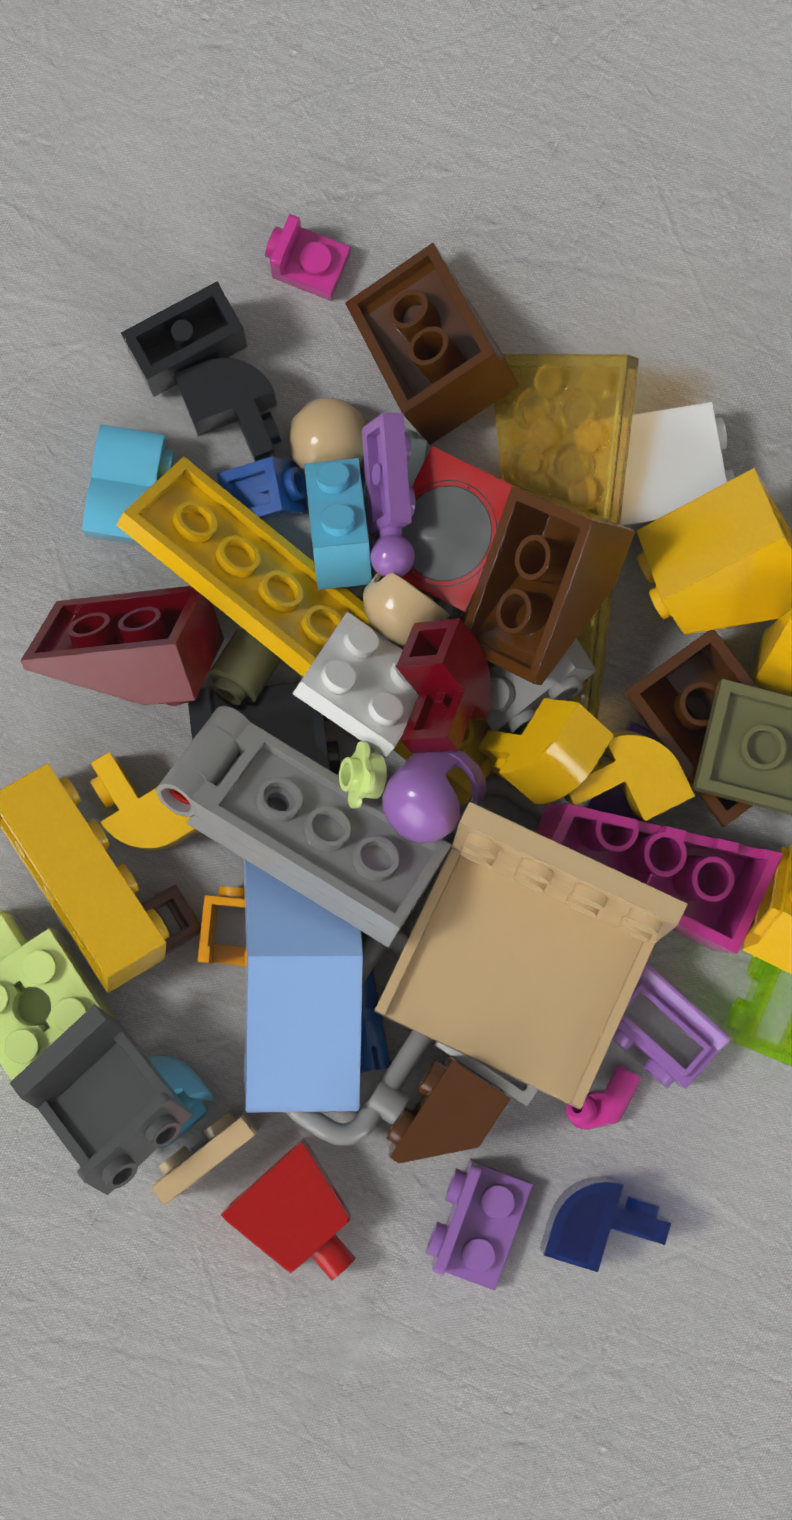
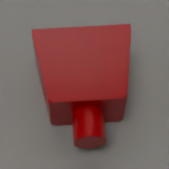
M304 1138L233 1200L221 1213L226 1222L290 1273L294 1272L311 1257L332 1281L356 1259L336 1235L350 1221L351 1213Z

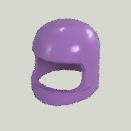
M461 750L412 754L390 777L383 791V812L388 823L399 835L409 841L421 844L440 841L455 830L457 823L460 822L466 808L460 810L459 800L446 775L454 767L462 769L467 774L472 786L471 803L479 806L486 793V780L478 764Z

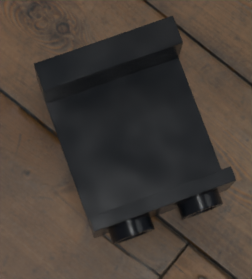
M300 682L265 686L254 703L230 704L220 698L215 692L212 693L209 687L201 688L196 700L188 702L192 740L218 707L227 706L239 711L254 725L331 772L339 774L340 770L338 741L327 742L325 721L330 719L292 694Z

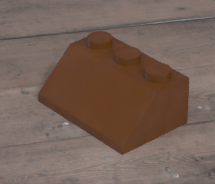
M715 630L705 632L623 692L659 743L668 748L676 757L692 787L718 682L721 679H726L757 687ZM696 791L722 827H725L752 807V805Z

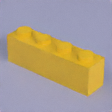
M47 763L0 790V828L106 992L110 993L165 959V939L169 937V932L159 914L153 908L145 911L135 896L139 892V887L127 866L122 863L116 867L106 852V849L110 848V844L101 826L95 819L87 822L77 808L81 804V800L72 782L65 775L58 778Z

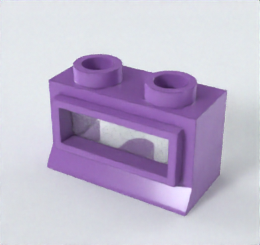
M646 964L612 1040L625 1051L632 1044L649 1058L643 1067L667 1089L673 1082L686 1089L731 1038L652 967Z

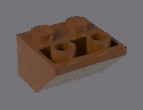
M449 1055L444 1064L434 1059L417 1085V1091L422 1093L423 1096L413 1111L405 1106L399 1117L390 1125L386 1132V1139L392 1142L389 1146V1157L400 1164L478 1148L511 1098L503 1090Z

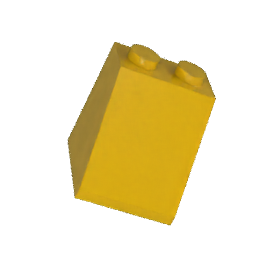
M755 468L636 530L644 551L636 555L637 561L649 583H655L656 587L649 590L651 600L662 619L665 620L672 616L684 635L779 619L792 608V531Z

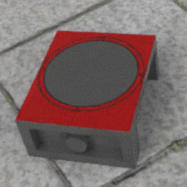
M432 446L412 485L416 500L415 510L411 517L412 523L402 528V536L413 546L415 559L410 571L401 578L415 588L435 596L433 601L442 607L450 617L456 619L462 618L464 612L468 613L513 485Z

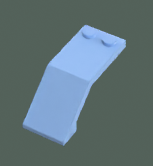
M243 859L247 951L246 1039L244 1055L245 1113L359 1111L363 966L361 931Z

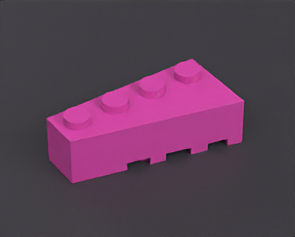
M548 804L535 830V833L687 903L681 920L673 931L710 950L738 954L783 853L750 847L737 842L711 838L685 830L646 823L637 819L572 804Z

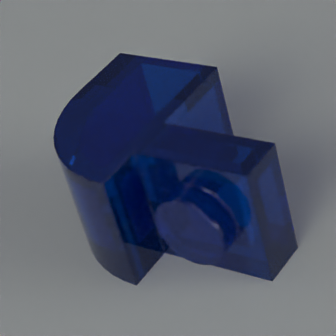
M604 1176L591 1177L571 1185L556 1200L547 1221L540 1249L544 1256L598 1272L611 1229L665 1245L671 1223L664 1216L658 1215L660 1205L628 1195L626 1204L619 1203L624 1184L618 1179Z

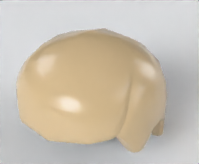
M327 398L308 403L292 419L287 443L294 462L305 471V463L359 458L361 471L364 468L362 428L368 424L367 419L360 411L344 400Z
M377 573L364 589L363 606L366 617L376 632L398 645L405 646L414 623L447 620L449 614L436 602L394 573L387 574L382 580H380L382 576Z

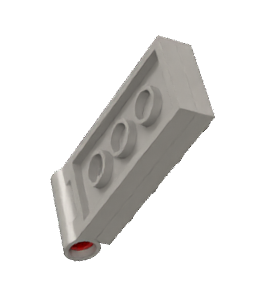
M227 706L218 707L156 789L158 798L169 810L178 815L189 817L188 825L388 948L452 846L443 839L421 844L409 841L399 835L388 823L383 812L382 802L377 799L363 798L359 809L351 808L348 804L349 792L341 789L338 775L254 725L239 711Z

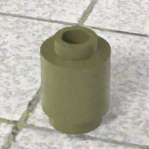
M237 629L209 671V677L214 683L213 691L220 698L233 705H240L242 702L254 703L282 659L245 629Z

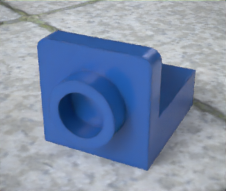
M269 457L217 473L218 484L262 520L282 514L297 516L307 513L305 500L307 496L306 478L293 460Z

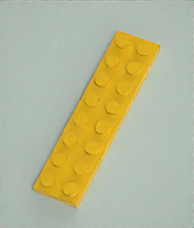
M184 456L122 513L116 524L122 531L302 677H304L347 612L375 630L364 613L362 600L346 587L318 590L314 561L261 518L257 517L256 514ZM395 644L403 650L404 645ZM486 719L470 720L459 750L466 753L478 764L486 779L492 771L491 767L494 762L482 753L478 747L491 728ZM400 738L393 750L407 760L412 753L402 743ZM454 767L448 772L446 778L455 790L460 805L464 806L472 797V786L467 774L462 769Z

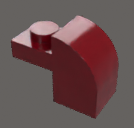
M461 618L414 623L396 665L399 672L418 694L401 741L412 754L458 751L469 721L487 719L491 702V677L488 662L485 660V654L479 642Z

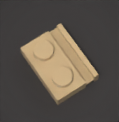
M228 1111L203 1131L209 1141L192 1154L186 1146H183L158 1166L164 1176L151 1187L152 1191L165 1206L255 1136L260 1128L248 1113H243L235 1119L230 1111Z

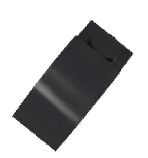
M215 358L174 373L198 436L238 421L254 462L269 457H276L273 445L282 442L278 429L270 412L260 415V412L277 406V401L271 383L261 371L251 364L238 359Z

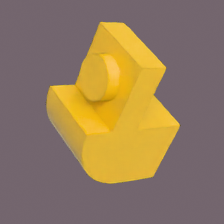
M544 698L522 735L488 730L478 749L494 762L491 768L499 777L515 786L534 804H546L566 796L588 777L614 734L579 702Z
M627 730L611 731L614 736L604 751L605 756L599 759L592 772L577 788L564 796L566 801L577 806L620 785L633 814L643 821H647L695 797L681 765L668 748L656 740Z
M111 752L91 763L98 775L90 781L97 795L107 809L115 804L119 811L100 823L109 834L120 842L140 850L161 851L175 847L200 832L187 824L189 817L172 812L160 801L156 793L157 787L141 797L119 760Z

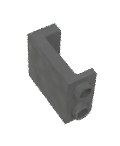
M95 1004L10 1082V1085L22 1100L39 1110L80 1166L77 1174L83 1182L106 1195H109L114 1189L127 1184L137 1173L138 1166L158 1148L171 1143L180 1133L181 1126L193 1116L121 1023Z

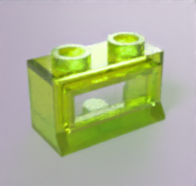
M752 955L746 972V976L752 978V982L745 999L736 998L726 1021V1028L732 1030L729 1042L792 1067V974Z

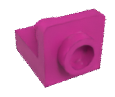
M289 214L283 229L277 226L274 228L265 251V257L270 259L273 279L329 301L334 296L351 255L350 246L302 228L300 217Z

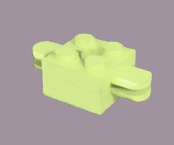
M0 909V1064L12 1081L94 1004L117 1020V1018L59 929L49 928L28 942L10 913Z

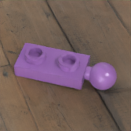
M383 412L362 428L369 535L380 536L371 549L370 559L373 568L381 576L385 577L387 574L394 573L402 577L410 571L415 559L413 546L402 536V528L412 523L411 517L414 514L416 503L414 490L409 486L407 463L411 456V439L409 434L405 432L403 413Z

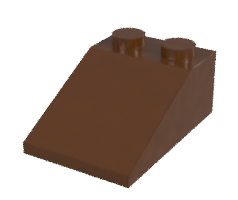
M431 243L345 302L398 407L404 414V417L427 440L429 445L521 386L494 338L434 243Z
M512 486L464 622L482 647L485 660L535 685H542L615 587L635 531L556 497Z

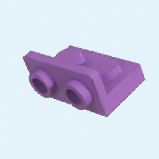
M469 1159L465 1171L456 1168L445 1197L446 1201L453 1203L447 1223L436 1222L426 1249V1254L434 1256L432 1261L433 1272L444 1275L446 1272L495 1291L532 1189V1182Z

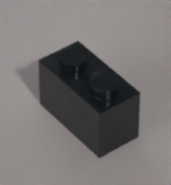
M218 281L121 332L126 347L153 397L178 385L174 373L210 359L228 358L248 347L244 328Z

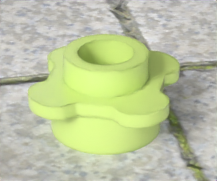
M358 742L355 753L351 757L344 758L340 765V787L343 791L349 792L348 804L351 808L355 809L361 807L363 798L378 799L382 795L387 779L385 760L381 754L370 753V746L367 742Z

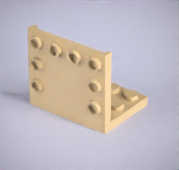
M469 802L459 822L452 848L374 1012L562 1102L581 1109L655 943L678 926L687 903Z

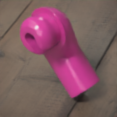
M617 1065L605 1090L588 1093L581 1109H577L569 1104L566 1105L568 1119L575 1127L584 1130L619 1122L642 1077Z

